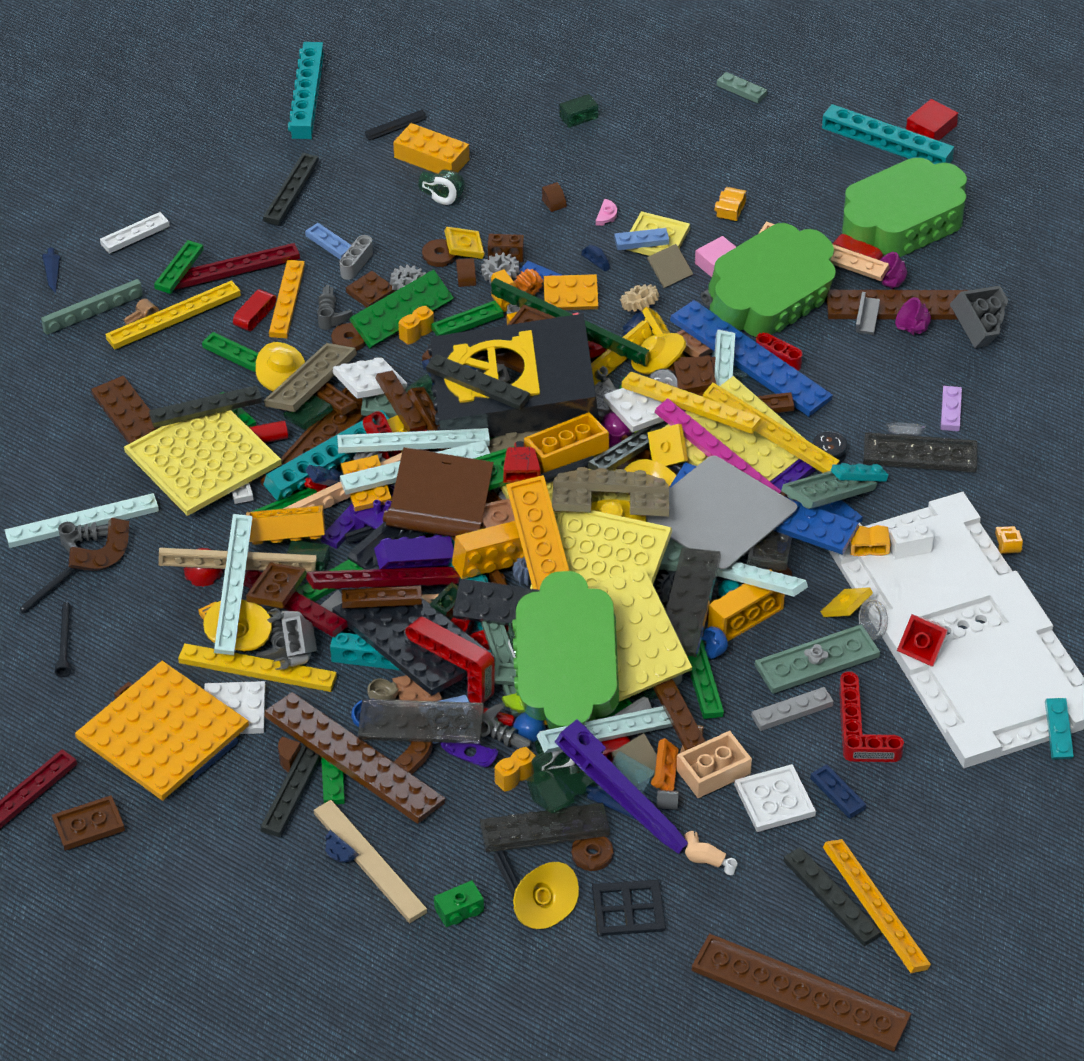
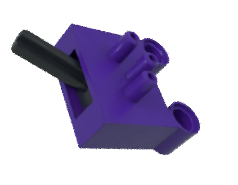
M387 484L392 498L395 486ZM374 500L373 508L360 510L354 516L356 530L344 534L346 542L352 543L364 539L384 523V511H388L391 501H386L385 505H381L380 500Z

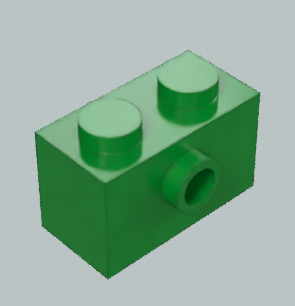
M471 880L434 896V909L444 926L448 927L483 912L484 898Z

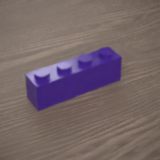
M436 535L431 538H426L425 536L413 539L402 537L395 540L385 538L380 541L374 550L379 569L448 566L452 562L454 548L450 536L442 537V535Z

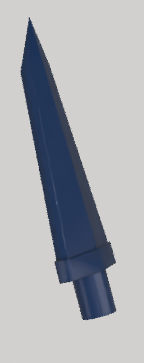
M50 247L47 249V254L42 255V259L44 261L48 286L56 293L60 256L54 254V248Z
M639 310L623 326V330H625L624 336L641 321H645L642 311Z
M586 783L583 785L582 791L588 794V799L635 819L600 786L592 787Z

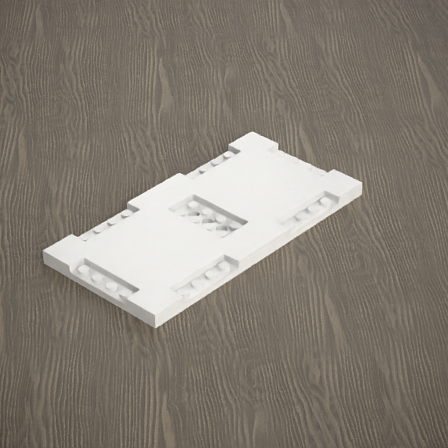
M964 492L930 501L927 508L864 526L868 528L876 525L887 526L890 535V530L927 523L933 534L932 552L894 559L891 550L890 554L882 556L871 554L853 556L850 553V545H848L843 555L828 551L852 589L871 588L873 594L862 606L964 769L1049 741L1045 700L1047 698H1066L1071 733L1084 730V677L1052 631L1053 624L1018 572L1011 570L980 524L981 517ZM911 614L935 621L947 628L950 633L946 635L933 667L897 651ZM977 620H982V621H984L985 623L981 624L980 622H976V621H977ZM963 625V626H966L967 629H963V628H960V627H958V626Z

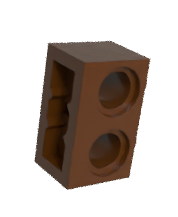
M489 234L488 260L489 256L495 257L496 253L498 255L505 253V256L511 254V257H516L517 261L523 262L524 235Z

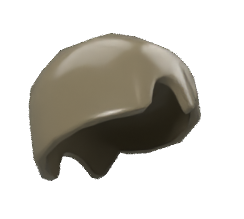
M378 678L372 680L368 685L367 693L370 700L375 699L384 706L395 701L399 689L396 687L395 682L391 683L386 679Z

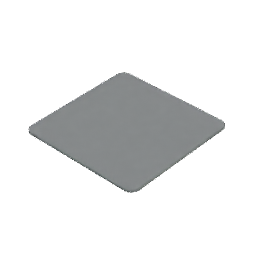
M710 456L669 488V517L646 515V522L671 527V539L714 566L726 569L797 510V505L717 456Z

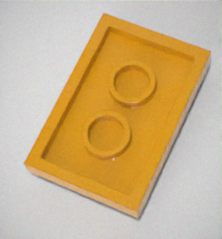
M597 274L544 276V301L563 310L598 309Z
M378 455L341 463L343 475L381 466ZM387 485L350 494L355 512L373 508L374 500H380L381 505H385L386 501H392Z

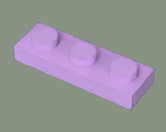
M943 386L941 430L959 431L962 387Z

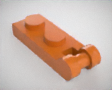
M665 738L660 740L658 744L655 776L651 780V785L661 790L673 791L678 748Z

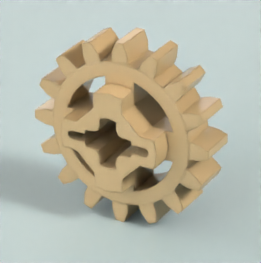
M644 284L642 287L640 285L634 286V288L630 289L631 291L625 292V295L621 296L622 299L620 301L624 310L631 311L633 309L635 312L637 309L642 311L646 306L649 308V305L655 304V301H658L660 296L656 286L652 287L651 284L648 286Z

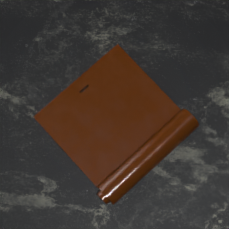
M403 447L391 506L388 511H384L383 522H386V526L455 538L457 535L480 530L494 462Z

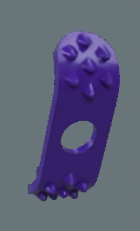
M451 731L445 732L441 737L442 748L450 755L481 767H488L497 759L498 750L496 748L490 749L461 738ZM473 747L476 749V754L471 757L466 756L465 750Z

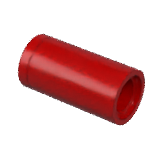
M285 420L249 427L264 443L288 439Z

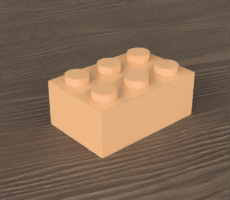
M728 731L677 754L676 770L696 797L700 798L734 782L736 779L750 775L752 758L731 731Z

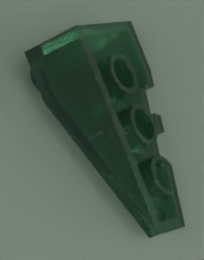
M578 765L538 771L526 779L532 800L550 813L574 802L573 797L578 793L583 795L587 791L586 787L588 785L596 784Z

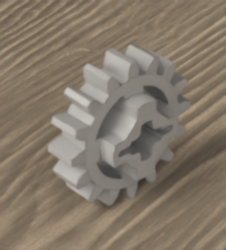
M496 253L495 257L489 256V260L484 259V264H481L482 276H484L485 281L489 280L490 283L492 274L503 269L511 279L512 277L517 278V274L520 273L519 261L516 260V257H511V254L505 256V253L501 255Z
M406 265V268L399 266V270L395 268L394 272L391 273L390 285H393L392 290H399L426 273H421V268L416 270L415 266L409 268V265Z

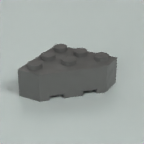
M1001 286L962 291L950 303L974 348L988 346L999 335L1000 324L1003 322L1004 309L1008 303V298Z

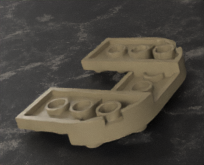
M579 467L575 471L559 473L553 480V511L591 512V491L630 493V515L669 517V485L665 482V479L646 474L643 470L627 472L623 469L608 471L604 468L588 470V468Z

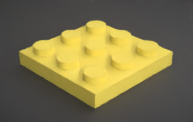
M641 211L630 232L666 228L669 236V245L626 250L651 256L674 244H677L678 248H680L690 230V224Z

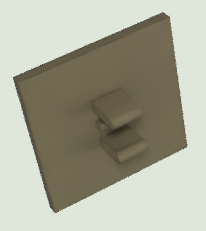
M677 244L647 257L663 288L693 275Z
M644 733L611 753L622 774L635 787L655 775L657 755Z

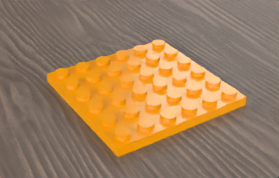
M161 661L75 732V736L83 744L163 801L249 726V721L164 661Z

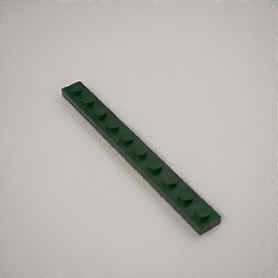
M494 278L491 282L492 295L520 308L523 305H527L556 318L573 315L497 278ZM585 320L588 341L609 349L620 356H624L637 364L646 366L649 363L648 349Z

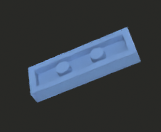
M319 223L305 231L306 237L339 259L342 258L351 246Z
M666 228L614 234L617 250L669 245V236Z

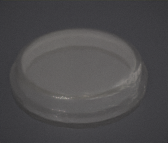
M886 423L888 432L900 435H921L926 427L925 425L913 423Z
M868 599L860 608L859 625H863L873 641L880 639L886 633L888 616L881 602L875 599Z

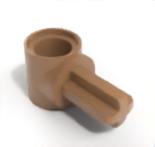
M142 299L137 303L136 311L127 316L124 322L128 325L158 312L159 309L148 299Z

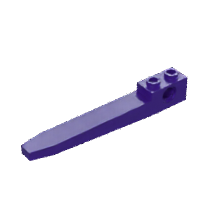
M576 719L561 731L555 743L592 780L656 838L679 854L687 846L688 842L677 828L602 754L606 747L585 725Z

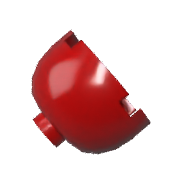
M199 548V549H197V550H211V549H208V548ZM183 567L186 580L192 581V584L195 586L204 587L212 585L214 580L220 579L223 573V569Z

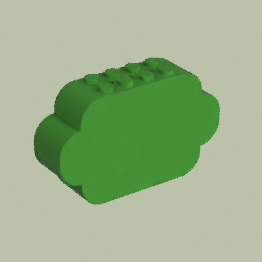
M911 158L858 181L846 189L842 234L879 248L883 253V257L890 252H897L899 257L909 254L958 231L962 227L967 177L961 169L953 164H933L924 158Z
M787 223L772 225L716 260L712 279L708 287L709 294L713 298L709 310L737 330L744 329L754 337L759 333L772 335L775 332L782 331L786 325L793 324L801 316H806L815 307L819 308L827 299L835 276V267L831 262L834 253L833 244L824 234L817 230L805 229L799 231Z
M560 571L551 573L542 581L540 592L529 593L520 599L516 607V619H513L512 623L513 632H515L513 648L517 657L514 658V670H516L514 685L517 696H520L523 709L528 716L540 721L547 720L549 729L569 726L576 719L583 725H586V722L596 720V717H604L611 714L619 703L616 617L611 597L603 590L588 589L584 577L576 572Z

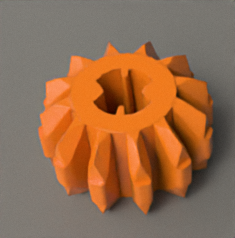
M527 268L524 272L521 271V274L516 276L517 279L514 280L516 288L533 296L543 286L542 277L533 269L529 270Z

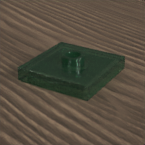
M312 395L295 412L286 411L283 415L288 421L306 430L332 412L333 407L326 401Z

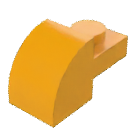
M1015 526L996 527L995 534L999 543V552L1001 554L1020 553L1023 540L1019 530H1016Z

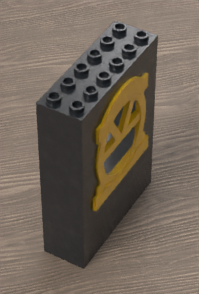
M584 313L430 337L431 345H428L429 356L432 357H430L429 362L438 354L459 364L486 370L484 374L498 379L496 355L517 352L523 358L525 367L520 378L511 385L529 392L531 397L524 407L518 410L430 373L431 381L435 383L432 386L433 397H436L433 403L434 410L438 411L435 414L438 430L488 428L489 438L504 436L506 433H523L547 429L588 412L597 421H600ZM488 356L489 363L473 358Z

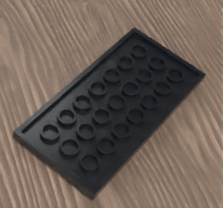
M423 598L422 605L342 608L341 603L332 608L334 614L347 621L348 627L431 696L468 677V671L410 641L405 634V629L419 617H424L485 649Z

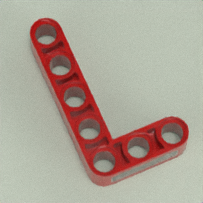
M419 617L405 629V634L410 641L468 671V699L473 705L480 706L494 695L495 661L490 652L424 617Z
M853 672L843 673L840 678L839 698L844 758L852 762L899 761L902 758L904 741L900 736L862 734L859 678Z

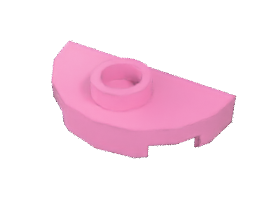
M604 199L596 219V225L603 226L610 221L613 222L617 218V207L612 201Z

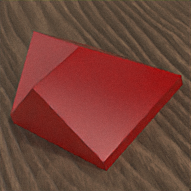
M911 614L897 651L933 667L948 629L935 621Z

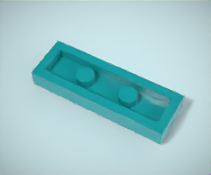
M841 463V465L833 464L831 472L839 480L887 481L889 475L878 464L849 465Z
M1047 698L1045 700L1051 758L1052 760L1072 759L1074 756L1067 699Z

